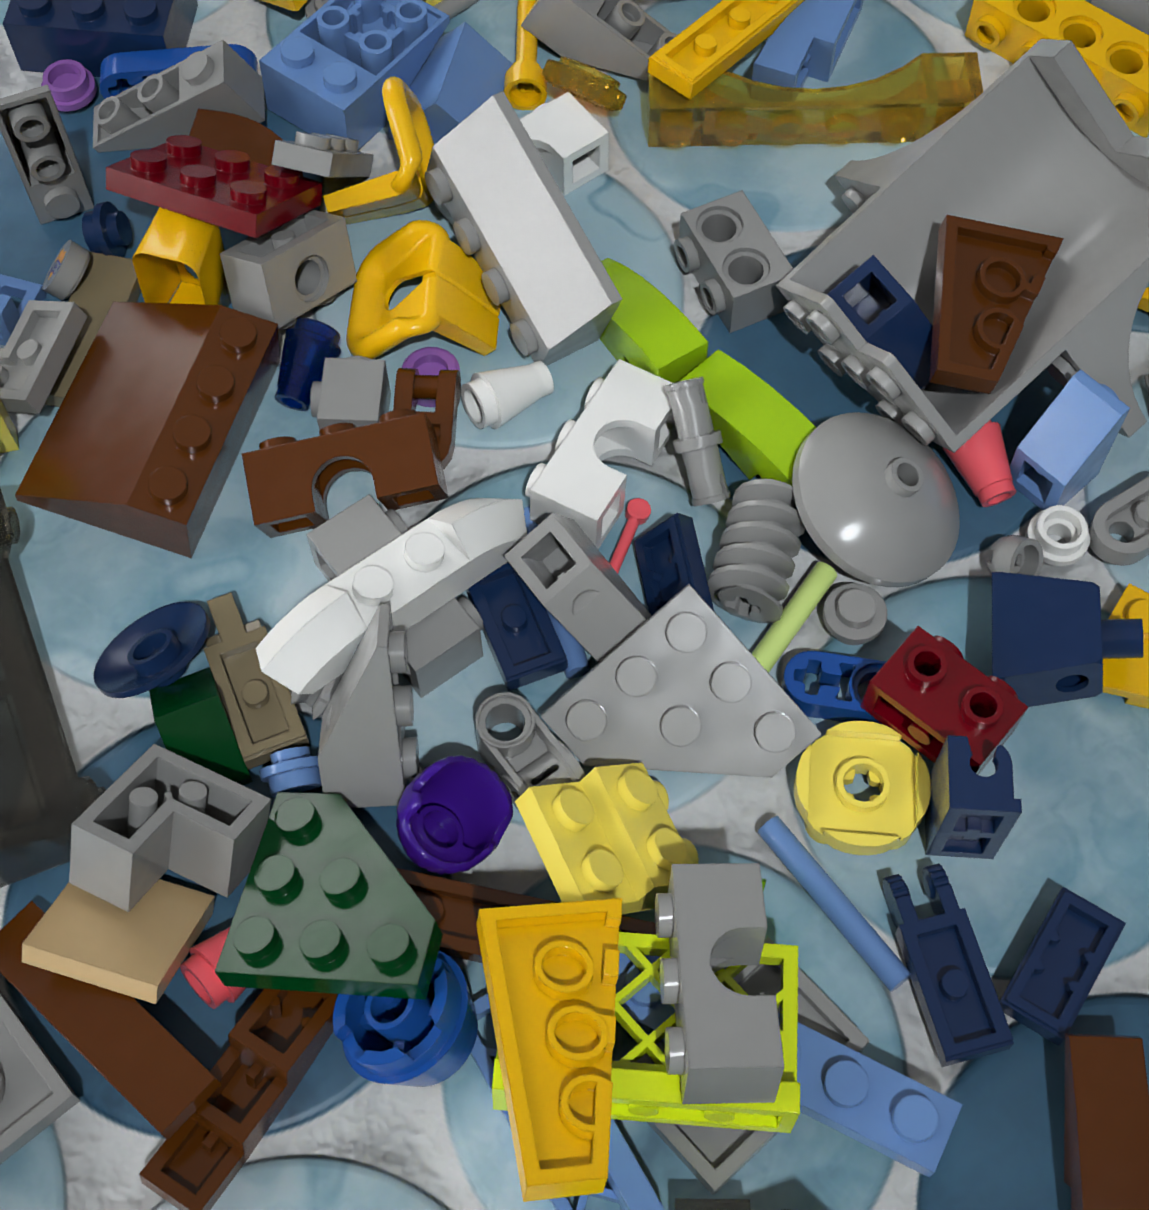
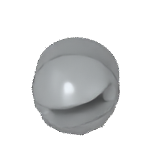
M1007 535L1000 537L991 545L990 550L994 551L992 561H987L991 574L992 572H1006L1039 576L1043 565V549L1037 540L1020 535Z

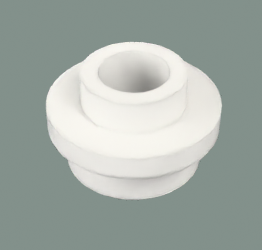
M1064 505L1051 506L1038 512L1031 519L1026 531V537L1035 539L1040 543L1043 549V562L1053 566H1068L1078 562L1085 555L1091 540L1089 528L1083 515L1074 508ZM1048 535H1059L1066 543L1056 542Z

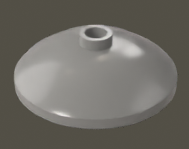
M860 412L845 413L829 418L813 430L802 442L794 461L792 474L795 504L810 537L833 563L862 581L883 587H906L917 584L933 575L946 564L956 547L959 536V505L952 481L945 467L928 445L924 446L905 427L888 418Z

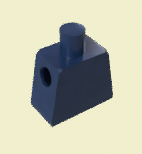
M992 572V676H996L1008 683L1016 692L1018 699L1028 707L1096 697L1103 692V659L1143 658L1142 619L1101 620L1100 586L1094 582Z

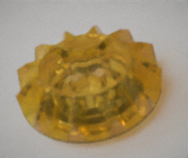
M561 56L559 62L548 59L543 69V76L552 86L565 93L569 91L579 100L606 111L622 110L627 99V95L619 90L621 84L617 80L571 58Z

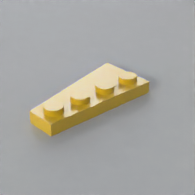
M622 898L479 909L476 927L523 1202L603 1193L608 1179L613 1088L611 1071L616 1032L615 997L619 974L620 950H618V941L622 918Z

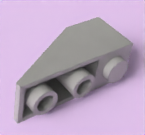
M536 0L521 24L524 29L565 59L670 87L647 72L649 57L676 37L677 34L670 32L632 0Z
M221 40L202 51L192 53L187 59L158 74L148 76L131 88L115 96L107 97L100 104L94 106L93 149L98 153L146 149L166 143V139L170 136H189L198 108L233 113L261 123L265 121L262 77L224 40Z
M48 84L0 98V131L40 224L68 218L74 214L93 209L94 205Z
M551 513L504 555L542 605L598 662L604 659L652 616L574 519Z
M390 604L379 605L322 715L318 750L323 794H340L350 808L398 806L403 791L407 787V778L416 777L419 774L417 737L406 738L404 727L413 726L414 723L412 686H400L398 673L408 672L407 637L405 631H393Z

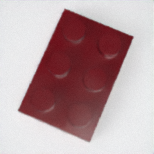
M188 135L170 136L166 139V143L151 149L135 150L131 152L129 158L106 167V190L254 238L320 206L322 199V182L300 176V171L276 165L267 166L251 161L249 154L238 150L218 151L202 146L200 139Z

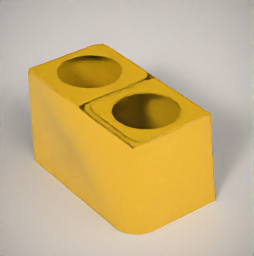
M159 207L132 257L144 302L168 303L171 299L170 303L206 304L229 307L231 298L220 253L225 250L219 226ZM185 265L194 270L198 279L188 272Z

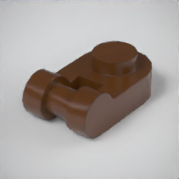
M398 368L393 410L412 409L416 414L422 413L416 411L418 399H436L435 412H425L435 428L442 466L445 469L452 460L455 449L457 411L461 396L460 371L440 370L439 375H419L418 369Z

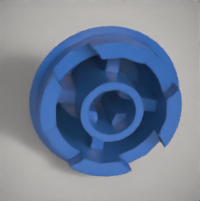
M439 951L426 1000L338 994L333 1011V1031L335 1036L342 1041L343 1050L349 1064L363 1078L381 1084L427 1087L448 1079L465 1063L476 1041L478 1020L461 968L450 956Z

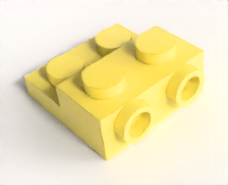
M643 762L595 767L579 782L532 786L515 800L561 902L622 898V915L655 909L656 893H668L672 864H698L699 862L695 846L690 840L681 838L667 812L669 797L665 787L660 782L651 779Z

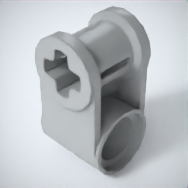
M511 692L496 693L487 697L479 705L475 715L477 750L482 760L491 770L498 773L500 780L505 783L506 789L512 797V803L517 810L518 807L515 800L529 787L579 782L586 776L574 755L560 740L555 738L533 710L530 703L522 696ZM511 723L518 726L522 733L513 740L501 741L492 737L489 731L498 724Z

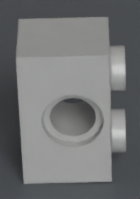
M310 210L257 238L250 236L220 253L233 309L277 323L278 330L292 326L296 322V318L312 308L330 303L336 298L337 293L357 282L345 217L317 210Z

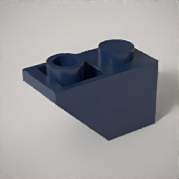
M872 255L826 295H829L837 303L867 343L893 354L918 387L924 390L931 384L929 376L933 326L914 299L880 261Z

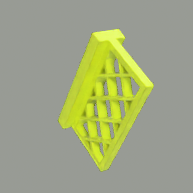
M619 932L618 950H620V953L625 954L641 973L616 994L615 1016L616 1020L638 1045L619 1061L612 1060L611 1119L791 1133L800 1115V1083L797 1082L798 946L764 943L759 964L781 966V990L776 994L777 1009L780 1007V1034L784 1071L775 1103L682 1104L680 1075H667L665 1054L656 1045L665 1037L666 1027H676L675 1013L652 1033L647 1035L622 1007L625 1002L649 982L660 992L661 958H671L669 938H657L655 934ZM644 955L661 957L651 964ZM748 965L729 966L714 973L717 979L728 989L742 995H748L733 979ZM497 1050L492 1081L493 1110L508 1111ZM647 1054L655 1064L638 1063L637 1061Z

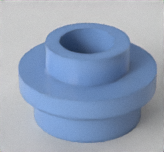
M308 746L288 748L274 752L270 755L272 765L259 770L261 782H268L272 797H276L277 792L304 793L322 787L318 756H311Z

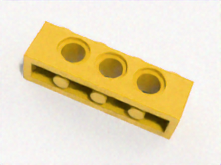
M973 0L965 32L967 38L1013 64L1040 39L1071 40L1128 128L1142 137L1149 136V35L1085 0Z

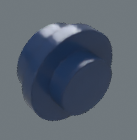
M108 201L97 203L92 211L84 213L82 231L89 250L104 254L105 256L124 257L127 245L132 241V229L126 214L123 211H118L115 205Z

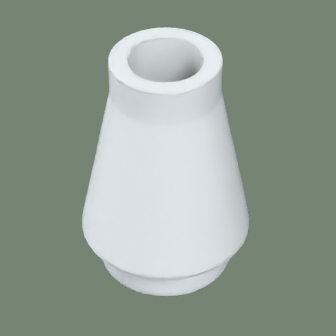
M538 360L528 365L474 373L471 381L462 385L461 397L468 417L477 428L483 429L490 426L493 429H498L540 398L552 394L554 383L548 367Z

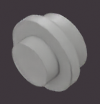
M849 583L835 588L827 596L823 607V621L826 628L835 639L847 645H860L872 641L880 635L887 620L885 601L877 591L863 584Z

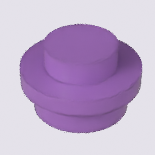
M65 59L56 61L49 65L43 73L41 86L48 84L58 111L69 112L81 109L88 105L96 95L97 86L92 73L75 60Z

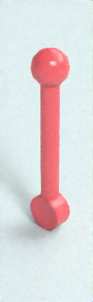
M634 498L630 500L626 507L625 517L627 523L609 562L617 573H619L638 526L646 523L650 516L651 507L644 499Z

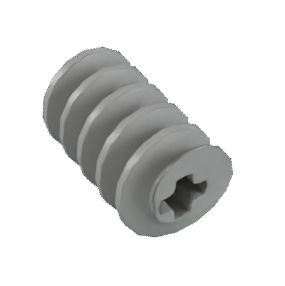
M754 479L741 484L734 492L733 508L728 512L725 524L726 529L722 532L719 543L720 550L716 553L713 563L714 572L709 576L708 586L711 599L721 609L731 615L746 621L774 623L781 619L783 607L779 601L785 599L789 591V585L785 579L793 575L795 563L792 558L797 556L800 551L801 542L798 537L804 534L806 528L795 504L793 486L774 479Z

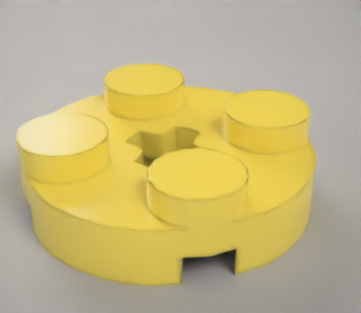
M847 721L829 728L824 736L815 740L802 753L794 778L795 804L804 820L805 830L808 835L818 843L828 844L836 850L853 855H877L904 846L921 823L931 797L929 770L919 752L915 756L910 747L901 742L902 735L883 724L870 721ZM855 774L867 775L868 785L879 787L880 795H872L868 801H859L854 798L853 794L845 790L844 785L852 784Z

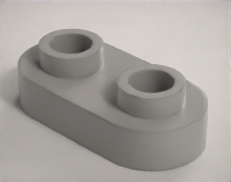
M1149 476L1107 501L1096 511L1088 527L1091 538L1089 546L1100 559L1110 564L1125 566L1134 564L1149 555ZM1110 534L1121 535L1127 543L1114 539Z

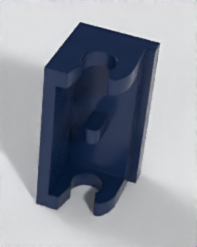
M947 736L930 773L931 797L925 813L926 855L994 859L1022 813L1021 799H1014L1012 759L1004 746L999 745L994 752L992 762L995 765V773L991 776L983 777L977 775L971 769L970 759L972 751L967 736Z

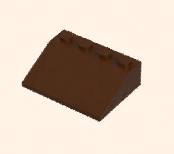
M113 301L15 494L16 500L192 558L280 363L278 324L223 305Z

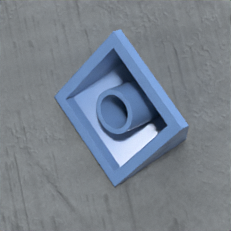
M466 22L438 40L409 87L415 93L423 108L434 145L491 96L504 91V76L512 65L505 56ZM389 127L388 138L394 140L391 128Z

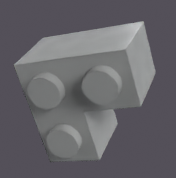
M153 744L72 823L69 883L127 912L139 902L168 869L228 898L250 872L269 818L271 799L163 747Z

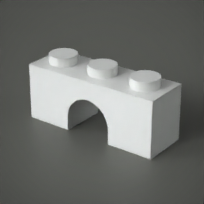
M569 91L549 103L539 105L532 113L520 119L564 196L608 171L609 132ZM435 202L436 208L453 226L455 221L446 205H438Z
M621 359L616 362L606 379L598 377L587 394L584 405L585 409L578 420L570 419L563 426L556 442V452L547 465L542 462L539 463L528 480L525 495L530 498V520L540 524L551 513L574 519L596 548L599 549L624 510L627 480L626 474L605 465L602 461L613 456H628L650 466L654 464L676 429L668 392L665 390V385L672 384V382Z

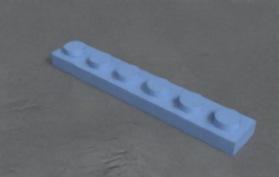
M620 953L616 994L641 973L623 953ZM644 955L651 964L661 957ZM651 982L622 1005L647 1034L652 1033L675 1013V1009L671 1004H662L660 992ZM778 1012L779 1026H780V1013ZM798 1022L797 1082L800 1083V1112L930 1178L935 1173L963 1104Z

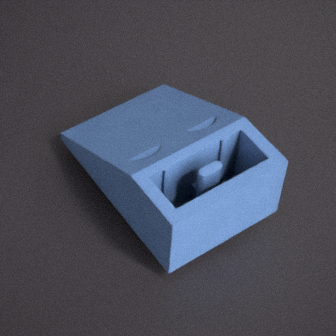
M329 0L259 60L267 109L307 133L311 134L313 132L324 135L327 133L359 140L358 150L361 149L388 122L382 97L384 81L389 77L395 76L401 78L410 87L448 26L450 16L422 0Z

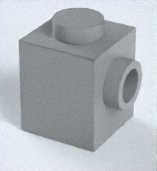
M364 356L325 358L322 381H313L310 396L312 417H317L319 430L337 423H353L356 427L380 422L379 417L389 412L391 398L385 360L370 359Z

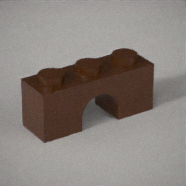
M399 409L384 413L379 417L380 422L360 427H356L353 423L332 424L320 429V436L296 441L294 437H275L261 442L259 450L241 453L254 526L270 538L314 529L329 520L326 497L330 486L338 477L352 471H363L372 474L377 499L387 510L390 508L398 510L449 498L434 426L425 412L416 414L412 409Z

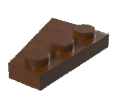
M946 215L939 227L930 383L986 394L992 392L1000 380L1024 327V321L1046 279L1045 275L1064 238Z

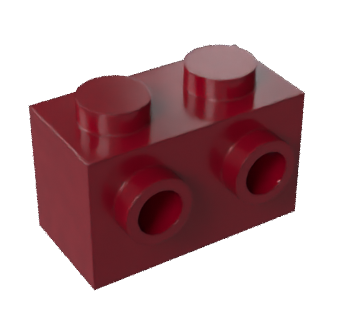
M920 626L916 627L870 680L860 706L883 725L892 728L902 735L904 741L933 763L936 762L948 735L967 736L972 751L970 766L977 775L993 758L999 745L1003 746L1012 735L1028 709V706L1018 699L1016 692L1008 683L996 676H986L964 660L961 651L951 641L941 636H932Z

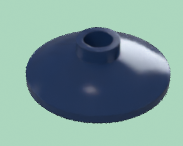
M177 602L155 609L137 619L119 633L99 657L93 674L95 685L108 697L127 698L139 695L155 687H165L174 683L184 674L187 664L201 649L209 634L210 618L199 604Z

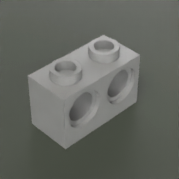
M743 190L681 213L679 239L674 242L677 260L684 272L693 273L700 285L701 297L705 307L711 315H719L729 333L784 312L783 307L788 301L776 285L793 270V267Z

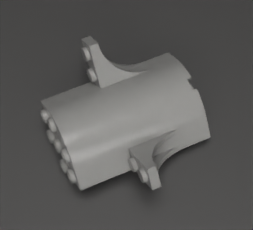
M1040 39L981 95L933 131L886 155L868 160H851L834 175L846 190L842 195V199L853 214L784 277L776 287L788 301L783 310L789 319L805 334L812 331L823 344L817 352L825 364L840 377L847 372L859 386L879 402L875 407L882 417L905 427L924 446L934 442L955 453L1044 369H1047L1050 375L1064 387L1072 376L1081 369L1098 383L1111 388L1119 400L1130 407L1119 434L1130 438L1147 422L1136 401L1130 380L1129 342L1134 316L1143 293L1149 284V138L1132 134L1071 40ZM946 215L1064 238L1045 275L1046 279L1024 321V327L1000 380L990 394L931 383L924 390H921L897 358L890 352L867 343L837 303L826 294L874 255L914 299L933 326L939 227Z

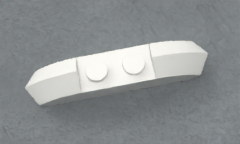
M474 498L453 504L425 519L306 597L285 615L256 647L261 672L298 695L314 694L345 672L380 604H390L393 631H406L507 563L508 561L504 555L527 535L522 499Z

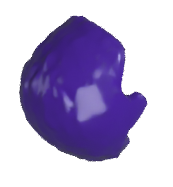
M462 755L447 756L426 767L403 791L397 806L396 827L398 838L410 860L421 868L440 875L468 871L491 855L499 845L513 817L512 797L506 789L505 783L500 780L498 773L491 770L486 764L479 763L473 758Z

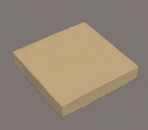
M159 879L139 902L127 912L68 882L22 943V963L157 1004L189 953V949L194 945L213 915L215 896Z

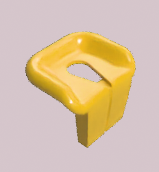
M389 77L384 81L382 97L400 159V168L398 171L323 196L327 212L345 217L346 225L408 213L425 208L434 200L425 181V172L427 171L434 141L417 96L399 77Z
M427 220L411 221L378 243L361 263L356 274L357 282L354 283L346 335L347 347L353 356L375 359L411 337L434 331L486 356L496 350L499 326L498 316L501 304L495 305L488 297L481 278L483 271L478 262L470 255L465 254L460 246L450 241L448 233L442 226ZM423 275L422 282L396 307L389 310L390 297L397 286L404 281Z

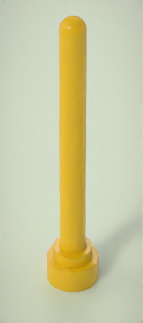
M518 0L516 62L511 65L504 76V93L512 107L518 110H534L539 105L544 104L547 98V75L537 63V38L521 26L536 0Z

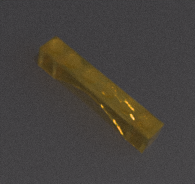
M977 52L922 53L903 67L876 79L848 86L819 89L781 87L753 81L726 71L691 100L647 72L648 147H732L738 145L914 142L951 119L983 93Z

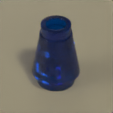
M300 318L296 320L294 328L286 330L277 391L274 397L278 403L297 411H307L309 409L313 381H322L325 358H339L342 353L338 346L341 336L333 327L318 320Z

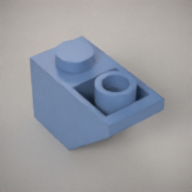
M1080 369L1072 376L1018 445L1010 464L1014 487L1041 510L1051 506L1065 505L1099 474L1130 407L1119 400L1111 388L1098 383Z

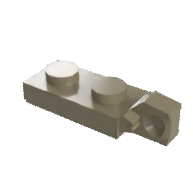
M231 592L208 600L207 603L219 634L206 638V647L203 649L248 770L270 762V755L274 752L294 747H309L310 744L296 706L291 704L289 688L261 672L256 647L268 634L265 626H261L259 619L243 624Z

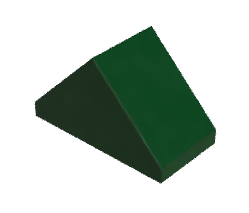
M210 667L180 678L168 686L149 690L154 721L167 750L241 785L253 782L239 749Z

